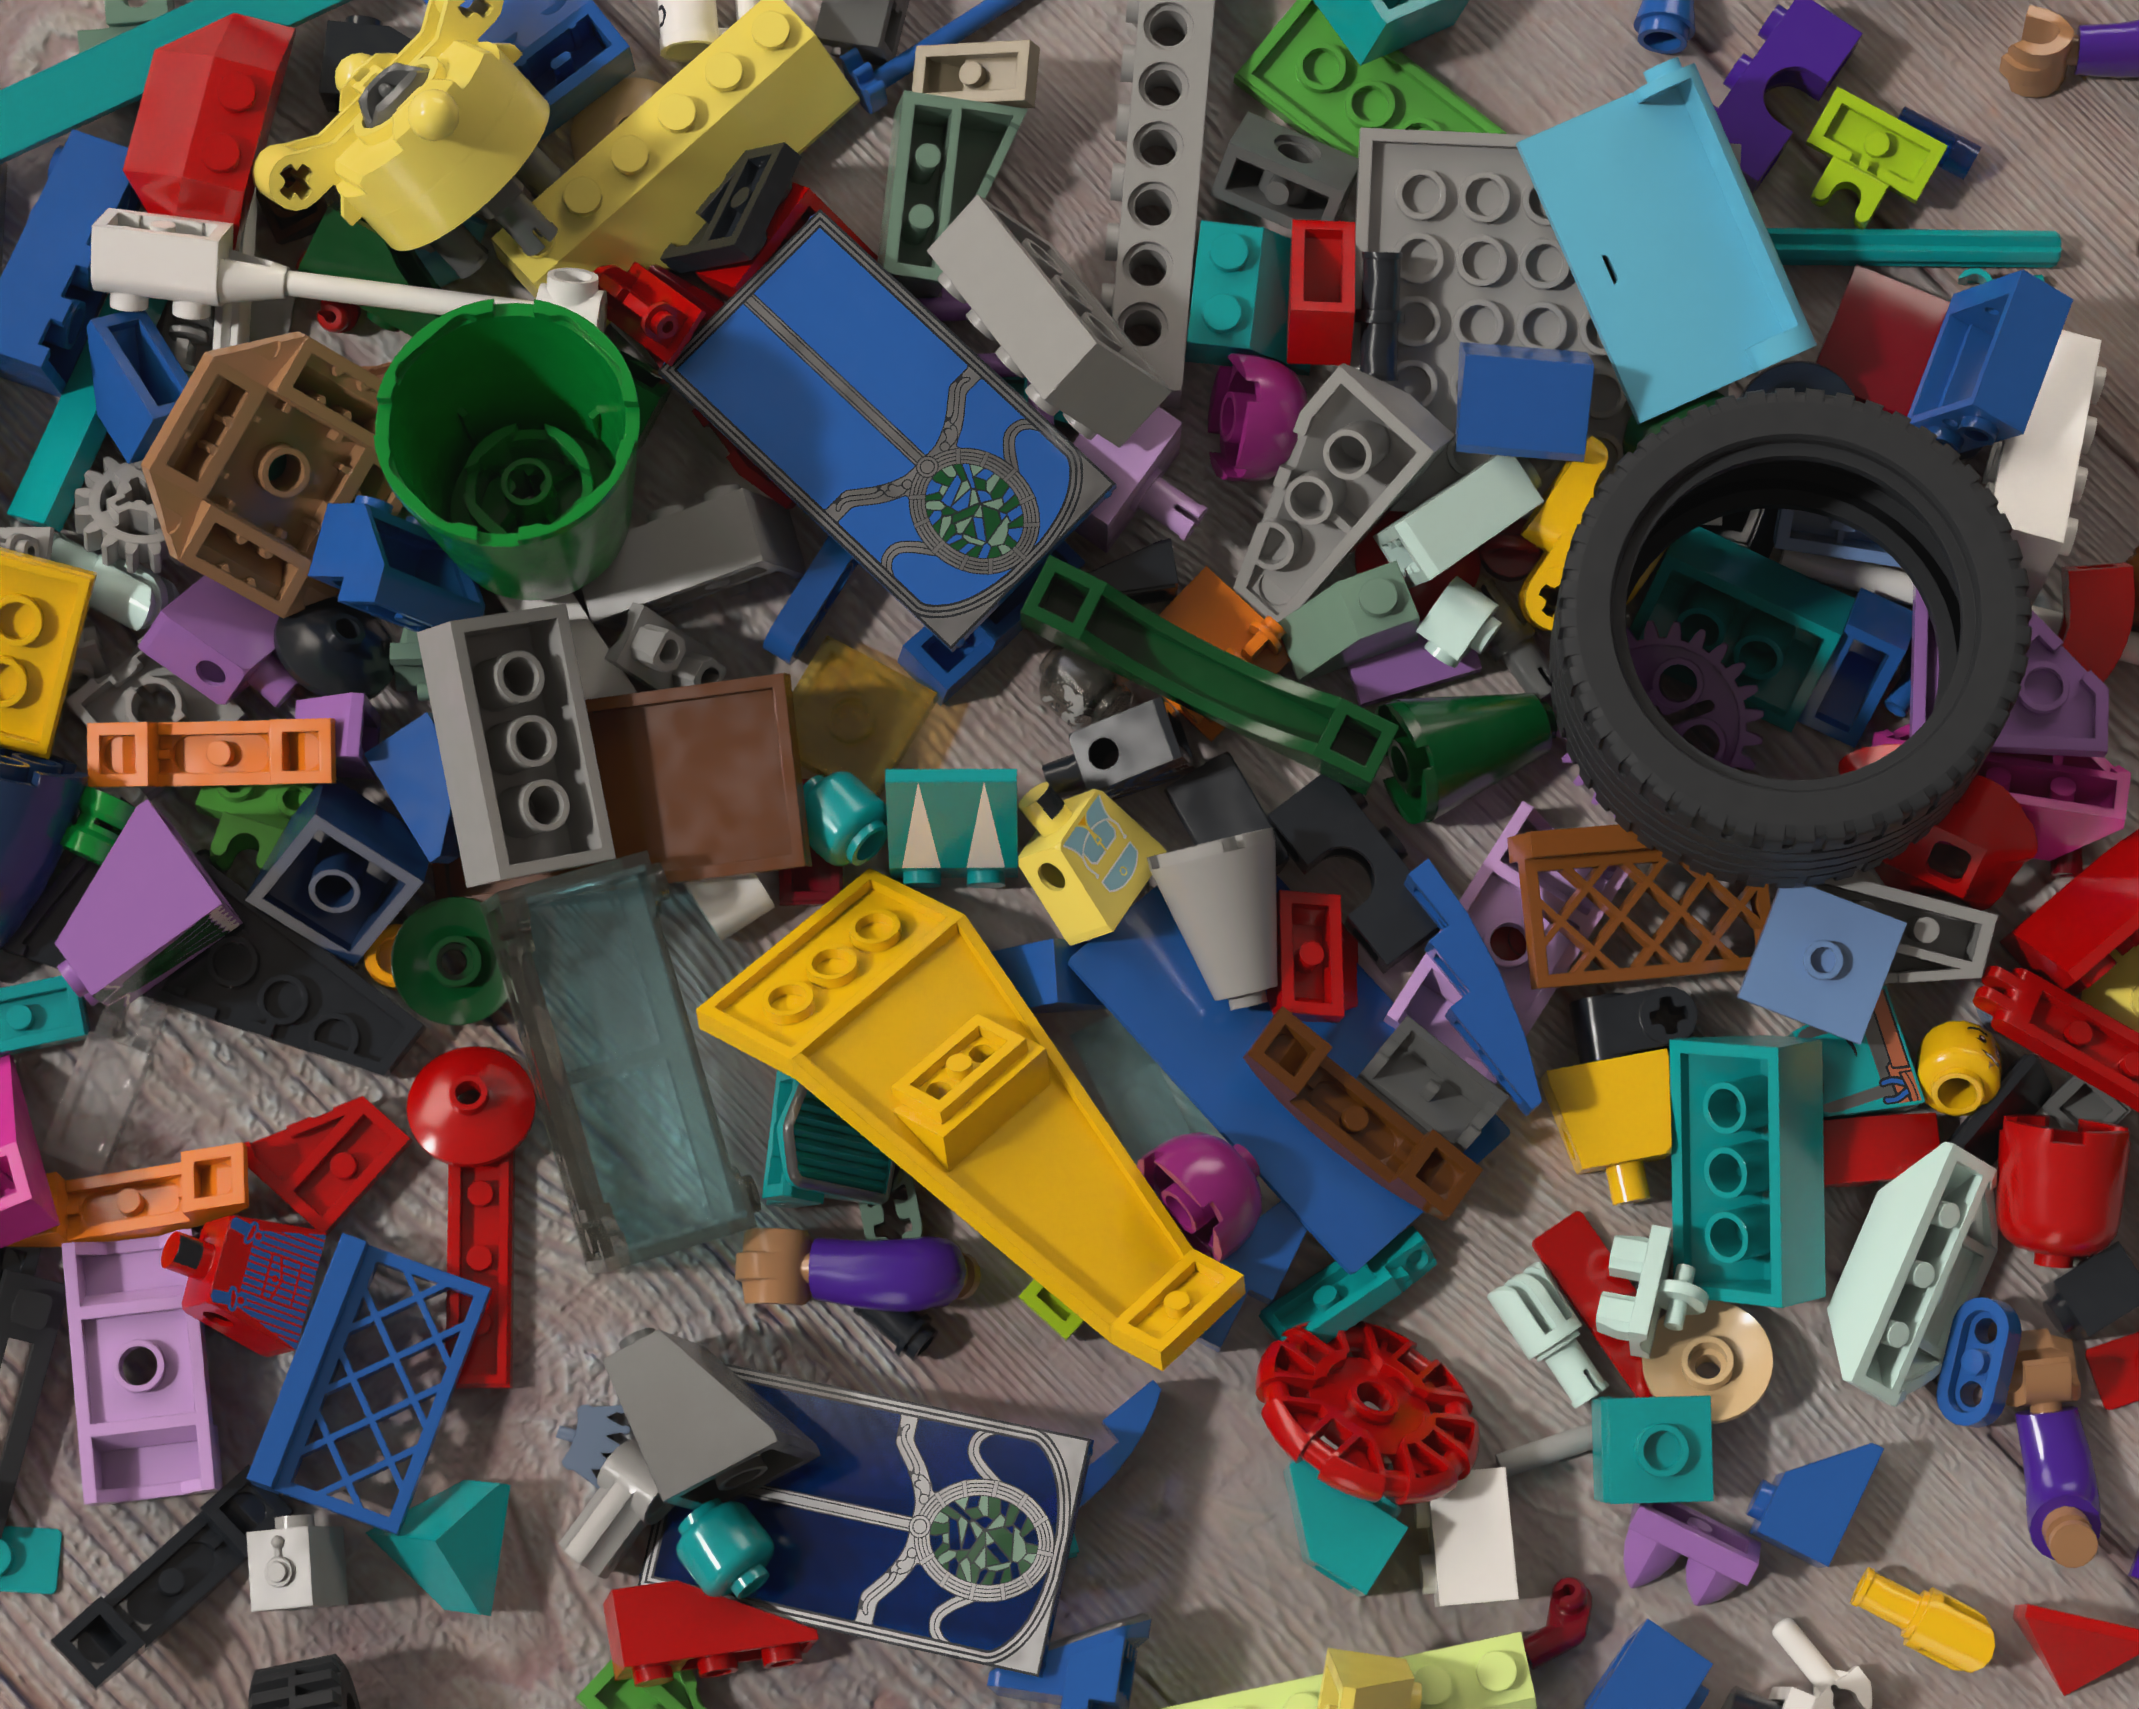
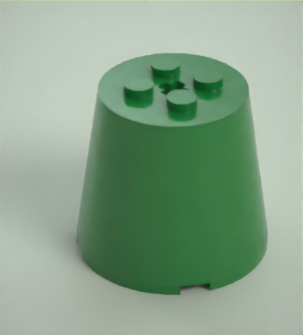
M494 299L474 302L445 313L419 330L393 359L383 377L376 397L378 406L375 420V436L373 435L375 450L384 476L396 497L471 580L495 594L517 600H546L567 595L591 583L610 566L620 552L628 534L632 514L640 429V409L631 372L617 347L599 328L581 315L565 307L534 299V304H495ZM532 495L534 498L528 499V496Z

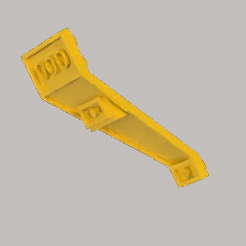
M869 868L696 1009L699 1029L797 1080L1111 1344L1155 1368L1164 1371L1246 1294L1243 1274L1192 1248L965 914Z

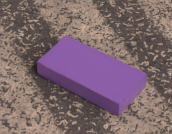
M1418 633V641L1349 665L1347 670L1358 704L1363 708L1479 673L1482 666L1478 654L1475 650L1471 649L1469 654L1462 658L1456 668L1450 667L1439 661L1425 649L1424 646L1428 640Z

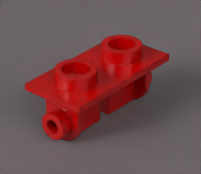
M634 261L628 272L616 265L597 267L593 272L599 277L598 290H605L607 292V319L672 367L685 345L691 340L694 331L706 312L636 261Z

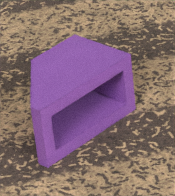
M351 692L296 700L295 718L286 719L335 718L336 777L376 780V773L364 753L379 744L381 716L365 693Z

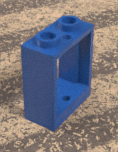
M2023 269L1953 294L1907 416L1911 418L1910 424L1917 428L1924 426L1937 435L1936 440L1943 446L1946 443L1949 444L1959 454L2024 434L2073 299Z

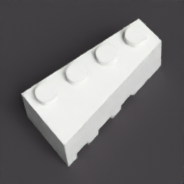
M2062 330L2024 434L1996 442L1992 445L1982 484H1985L1986 488L1989 487L1998 500L1997 509L2000 514H2006L2013 528L2010 534L2012 540H2018L2023 555L2021 568L2027 570L2030 585L2026 595L2031 598L2032 606L2058 554L2068 556L2075 541L2078 519L2069 517L2071 504L2078 505L2088 475V468L2078 466L2081 453L2087 454L2089 452L2097 426V418L2088 416L2090 403L2096 405L2100 398L2107 372L2105 367L2097 366L2102 340Z

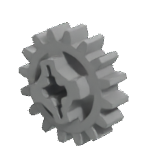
M107 456L103 458L104 473L101 474L96 471L87 470L84 474L85 488L75 490V528L77 534L84 535L85 550L92 552L102 548V563L106 566L115 563L119 558L126 560L127 573L132 574L138 569L140 563H149L154 574L161 573L162 560L168 558L179 566L184 565L169 554L140 465L142 461L131 464L127 462L119 464L116 460Z

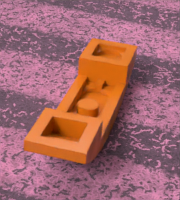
M335 718L87 723L88 786L193 787L336 783Z
M240 1142L181 1152V1162L71 1180H65L57 1172L46 1173L60 1225L6 1247H62V1243L112 1242L154 1237L176 1230L202 1226L206 1222L236 1214L249 1207L247 1146Z

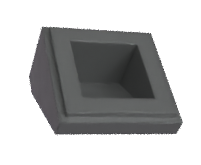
M2071 1075L2042 1105V1108L2064 1129L2078 1131L2079 1118L2118 1124L2132 1111L2131 1107L2074 1075Z

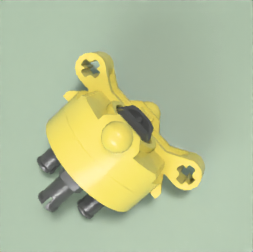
M429 0L421 31L398 54L375 53L371 56L369 54L356 53L342 59L335 70V83L340 92V113L317 135L282 144L270 145L263 149L254 160L252 167L253 183L258 191L283 208L298 211L307 209L316 203L335 185L338 193L341 195V216L349 225L353 226L362 217L391 248L397 251L413 250L430 244L461 279L473 275L483 266L488 258V249L462 224L475 213L483 215L485 219L491 220L494 218L522 247L523 252L527 256H533L542 251L545 246L532 231L539 237H544L547 241L551 242L556 236L558 228L522 193L523 187L525 186L531 193V196L536 199L565 172L559 169L537 145L547 126L550 107L547 100L514 65L523 55L522 52L511 43L478 41L481 35L501 14L504 0H474L467 9L460 6L465 0ZM286 166L292 168L291 174L296 180L289 188L284 186L285 180L280 175Z

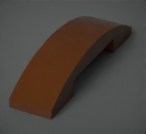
M1282 1006L1278 1009L1243 1056L1255 1075L1275 1098L1309 1131L1373 1181L1424 1212L1442 1221L1449 1219L1483 1169L1434 1129L1425 1135L1422 1134L1330 1059L1327 1054L1333 1047L1285 1007Z

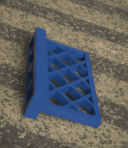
M342 1233L246 1479L261 1489L278 1495L283 1494L399 1536L490 1299L492 1289L369 1245L365 1240ZM378 1265L404 1273L413 1296L378 1311L369 1292ZM414 1277L435 1285L420 1292ZM448 1290L472 1297L473 1300L465 1321L439 1333L425 1301ZM365 1301L371 1315L357 1321ZM418 1305L432 1337L397 1353L383 1320ZM376 1324L390 1356L354 1372L345 1352L351 1335ZM458 1336L450 1357L443 1342ZM437 1346L446 1365L442 1381L431 1388L415 1394L401 1362ZM340 1362H342L347 1376L333 1383ZM395 1366L409 1398L373 1414L359 1382ZM352 1385L366 1418L331 1434L321 1412L328 1396ZM435 1397L429 1415L426 1418L420 1403ZM413 1407L423 1428L417 1445L392 1456L378 1423ZM318 1423L324 1438L309 1444ZM371 1427L385 1460L350 1476L335 1443ZM328 1447L342 1480L319 1491L295 1484L294 1481L303 1458ZM412 1458L403 1480L397 1464ZM387 1469H390L399 1489L389 1517L365 1509L354 1486ZM347 1488L353 1504L334 1498L331 1495Z

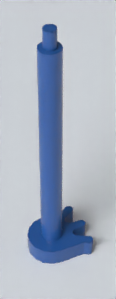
M984 0L874 71L869 62L864 63L858 49L854 47L839 57L843 65L845 78L858 95L860 105L866 112L873 114L888 104L885 89L914 71L916 46L957 44L1025 0Z

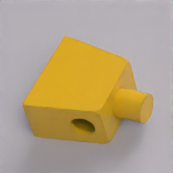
M1667 1048L1547 1070L1540 1078L1542 1088L1576 1174L1582 1175L1605 1170L1613 1206L1651 1199L1644 1163L1665 1159L1672 1152L1670 1074Z

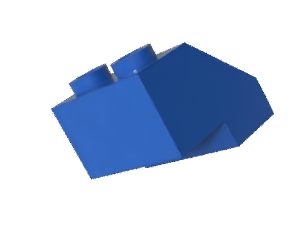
M362 495L356 496L354 503L327 504L308 577L341 589L338 602L416 633L449 621L483 616L486 605L479 585L457 566L413 516H407L406 520L391 514L393 505Z

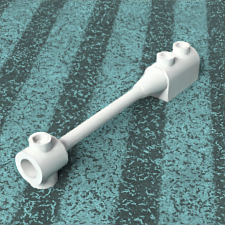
M108 208L92 225V287L94 291L110 293V307L119 311L138 312L146 310L149 305V298L173 301L172 314L189 320H200L210 317L211 306L222 307L224 303L286 299L287 296L444 315L461 306L488 299H494L495 304H534V301L291 271L290 267L233 250V223ZM557 268L550 270L547 273V283H541L539 286L536 300L565 307L593 323L605 334L608 304L607 292L605 290H598V275L579 268Z

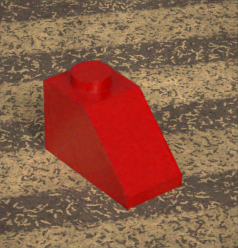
M1292 219L1287 363L1338 366L1344 363L1350 366L1355 316V222Z

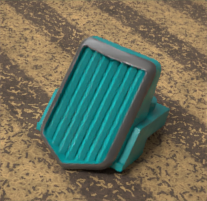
M777 1070L762 1199H767L766 1205L791 1209L823 1204L824 1198L871 1205L887 1202L891 1194L896 1163L797 1080Z

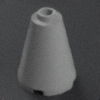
M1273 827L1147 857L1150 872L1214 1000L1228 999L1230 1010L1268 1002L1265 990L1278 986L1276 839Z

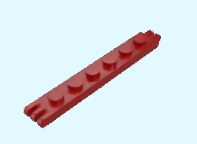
M1988 966L1981 979L1984 986L1977 989L1973 1003L1977 1008L1993 1016L1991 1027L1995 1031L2139 1112L2138 1032L2029 970L2016 968L2010 973L1998 966Z

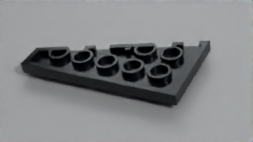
M120 797V800L130 804L124 798ZM99 824V825H98V826L103 827V828H105V829H107V830H109V831L111 830V828H109V827H107V826H105V825H102V824ZM191 850L243 923L140 997L388 1079L426 1030V1027L323 948L245 901L248 893L246 890ZM75 855L33 907L19 929L1 949L7 953L58 969L57 966L66 959L55 945V942L101 866Z

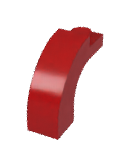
M2126 562L2061 567L2063 615L2057 636L2063 641L2062 646L2087 672L2091 670L2104 683L2121 658L2132 628L2135 609L2134 568Z

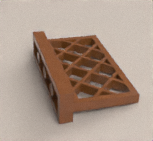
M1619 824L1530 831L1507 838L1509 862L1518 863L1531 990L1747 971L1752 957L1739 958L1720 941V938L1736 917L1739 916L1754 930L1755 946L1757 945L1771 909L1769 885L1765 884L1764 888L1745 886L1736 898L1713 877L1714 874L1707 872L1703 876L1690 871L1689 865L1679 862L1696 879L1677 903L1653 882L1666 863L1671 861L1663 858V852L1655 847L1650 850L1637 841L1638 835L1632 830L1627 833ZM1652 863L1645 873L1635 866L1636 864ZM1611 866L1619 867L1636 883L1618 908L1593 887L1606 868ZM1592 868L1585 879L1575 871V869ZM1557 871L1576 888L1575 892L1558 913L1541 899L1539 872ZM1704 887L1729 908L1711 932L1686 911ZM1644 892L1648 893L1669 912V915L1652 937L1647 935L1627 917V914ZM1584 897H1587L1610 918L1592 942H1589L1566 921ZM1749 900H1751V910L1746 907ZM1543 918H1545L1550 923L1545 930ZM1678 921L1703 942L1691 959L1685 963H1679L1660 946ZM1618 926L1643 947L1628 968H1619L1600 951ZM1559 931L1579 948L1583 954L1568 973L1549 974L1546 946ZM1711 950L1721 958L1704 961ZM1651 956H1654L1662 964L1644 966ZM1591 961L1595 962L1602 969L1584 971Z

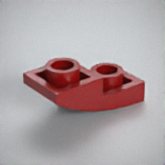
M1936 1113L1823 1120L1824 1188L1855 1187L1874 1182H1891L1940 1146Z

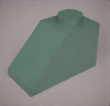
M1396 560L1334 583L1278 623L1286 632L1281 640L1298 683H1303L1418 641V633L1416 631L1419 628L1420 617Z

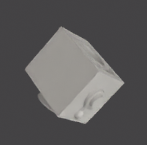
M314 1514L275 1517V1529L246 1532L251 1612L293 1611L348 1605L343 1526H315Z

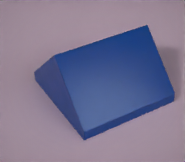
M1460 342L1456 452L1584 462L1594 374V363L1588 353Z

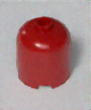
M2004 1115L2003 1129L1999 1133L1995 1209L1997 1226L2002 1235L2016 1247L2035 1252L2034 1264L2052 1268H2073L2074 1257L2091 1256L2107 1248L2117 1236L2121 1223L2131 1150L2128 1127L2079 1118L2078 1131L2049 1128V1115Z

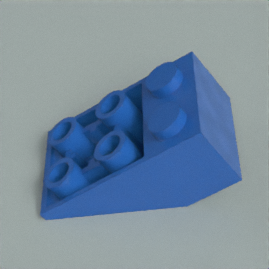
M423 0L427 6L429 0ZM465 0L460 6L467 9L474 0ZM504 0L501 14L478 39L479 42L511 43L522 52L523 55L514 65L547 100L550 107L549 120L539 142L636 70L630 46L593 0Z

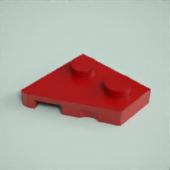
M364 1096L334 1107L330 1112L315 1118L308 1117L286 1126L287 1129L252 1143L248 1141L244 1144L247 1146L248 1168L315 1229L326 1232L327 1237L409 1147L413 1140Z

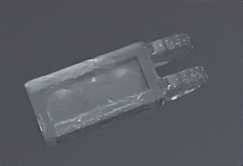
M155 1001L145 1010L132 1046L113 1040L120 1030L130 1004L117 1013L105 1006L95 1031H89L41 1152L101 1175L107 1173L154 1057L150 1053L157 1044L168 1014L167 1006Z

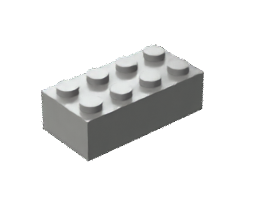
M978 194L927 250L943 271L937 278L939 283L963 304H969L971 310L966 314V317L983 335L990 340L998 341L1001 346L995 351V354L1001 362L1017 376L1028 379L1030 385L1025 389V392L1029 398L1050 416H1054L1059 410L1062 411L1069 424L1085 438L1092 440L1098 434L1120 448L1172 392L1056 248Z
M566 603L454 620L417 632L466 887L470 888L567 870L616 859Z

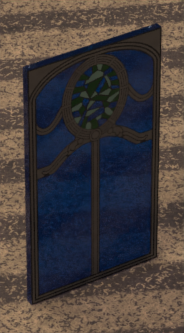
M724 1363L815 1442L821 1456L736 1500V1502L743 1503L749 1508L772 1538L774 1554L765 1567L770 1576L759 1589L742 1599H738L734 1593L723 1597L803 1625L1035 1677H1043V1672L1047 1666L1048 1649L1090 1457L1093 1455L1094 1440ZM675 1505L663 1519L652 1525L642 1570L639 1574L638 1586L677 1580L700 1588L679 1561L676 1551L677 1543L681 1538L678 1528L683 1520L694 1510Z

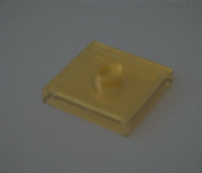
M827 635L792 692L800 764L805 769L817 775H822L824 778L834 772L847 771L855 775L880 797L885 789V769H897L937 703V692Z

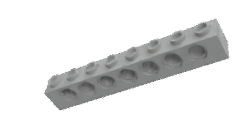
M1127 0L1126 23H1136L1138 25L1136 45L1123 44L1120 82H1131L1132 93L1131 104L1118 103L1115 141L1127 142L1125 164L1113 163L1110 201H1121L1122 207L1120 224L1108 223L1105 260L1117 261L1115 284L1102 283L1101 305L1125 334L1131 327L1136 325L1150 326L1158 333L1159 338L1155 343L1144 347L1135 345V347L1172 391L1159 407L1180 408L1215 0ZM1172 28L1179 31L1184 39L1177 45L1164 46L1157 43L1152 35L1159 29ZM1156 87H1168L1178 94L1179 99L1173 104L1161 106L1150 101L1147 94ZM1162 146L1170 150L1174 158L1165 165H1152L1145 161L1141 154L1149 147ZM1156 205L1163 208L1168 213L1169 218L1160 225L1152 226L1141 222L1136 213L1145 206ZM1141 265H1152L1163 273L1164 278L1155 285L1144 286L1137 283L1130 274Z

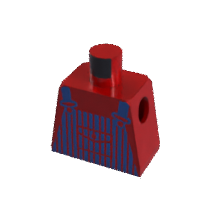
M225 1216L206 1222L201 1229L199 1239L178 1231L172 1233L162 1251L161 1265L164 1269L188 1277L181 1303L185 1313L255 1353L271 1357L297 1349L327 1233L317 1229L242 1216Z

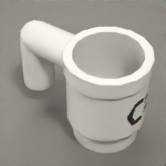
M658 0L660 56L666 60L684 63L691 62L729 29L718 28L716 0ZM735 0L736 20L738 21L760 0Z

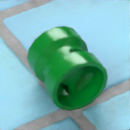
M85 786L78 803L80 814L75 824L67 827L60 845L65 850L101 866L136 807L105 792ZM96 821L102 825H105L111 828V830L109 831L103 827H100L94 824V822Z

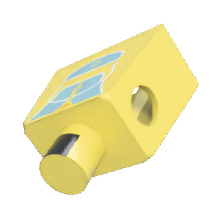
M1048 782L1035 786L1023 796L1018 804V808L1036 828V832L1018 856L1020 869L1070 946L1114 932L1152 876L1147 857L1166 853L1167 851L1103 791L1092 789L1062 800Z

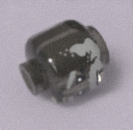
M1059 645L1054 646L1045 655L1040 664L1039 672L1042 674L1039 684V695L1041 702L1075 730L1128 710L1132 704L1134 697L1133 692L1130 690L1131 680Z

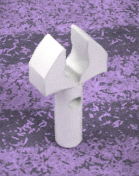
M1792 1618L1782 1619L1775 1625L1772 1635L1813 1684V1695L1817 1697L1813 1709H1835L1833 1706L1834 1694L1831 1690L1832 1685L1836 1689H1844L1850 1692L1854 1701L1861 1709H1872L1871 1681L1859 1666H1853L1847 1672L1835 1670Z

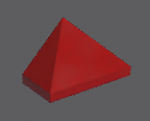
M2030 1604L2015 1605L2014 1621L2064 1696L2139 1655V1629Z

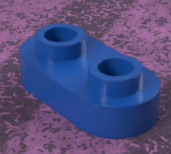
M1978 1297L1966 1301L1954 1315L1938 1380L1936 1397L1942 1414L1956 1425L1974 1428L1985 1427L1996 1421L2003 1412L2022 1332L2020 1319L2016 1311L2009 1304L2000 1300ZM1995 1322L1997 1334L1995 1340L1990 1342L1988 1328ZM1980 1385L1983 1394L1980 1403L1976 1406L1973 1400V1392Z

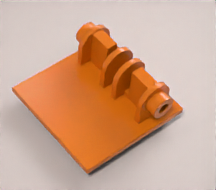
M1207 566L1158 615L1188 633L1272 673L1278 674L1290 661L1281 640L1282 636L1286 633L1283 627L1268 615L1263 619ZM1163 697L1211 742L1226 728Z

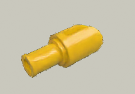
M1870 1567L1861 1576L1851 1597V1605L1858 1606L1902 1629L1900 1636L1904 1638V1646L1955 1671L1972 1673L1984 1668L1992 1659L1995 1649L1994 1633L1985 1616L1975 1608L1934 1587H1931L1929 1591L1923 1590L1920 1594H1917L1876 1573Z

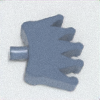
M588 1404L581 1405L577 1408L576 1430L559 1425L556 1438L572 1442L569 1451L561 1461L562 1465L567 1470L575 1471L597 1489L600 1487L591 1469L600 1470L606 1461L602 1454L612 1453L620 1446V1444L607 1436L618 1433L626 1435L630 1432L629 1426H622L607 1418L617 1412L624 1414L622 1405L592 1407Z

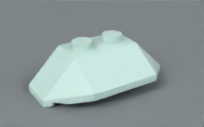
M1942 1143L1877 1191L1827 1307L1843 1380L1883 1403L1897 1407L1906 1400V1395L1923 1387L1940 1374L1954 1315L1966 1301L1978 1298L1998 1251L1996 1201L1993 1188L1997 1186V1169L1954 1143Z

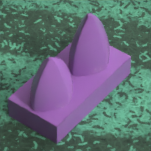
M1679 1502L1634 1503L1632 1506L1623 1556L1629 1587L1637 1588L1660 1577L1673 1566L1681 1554L1688 1557L1686 1583L1695 1606L1710 1604L1724 1598L1735 1590L1739 1583L1748 1586L1759 1565L1761 1542Z

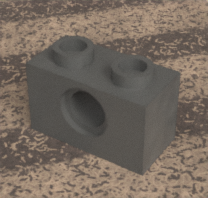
M1248 112L1228 143L1210 195L1291 230L1292 219L1338 221L1344 211L1357 177L1358 158Z

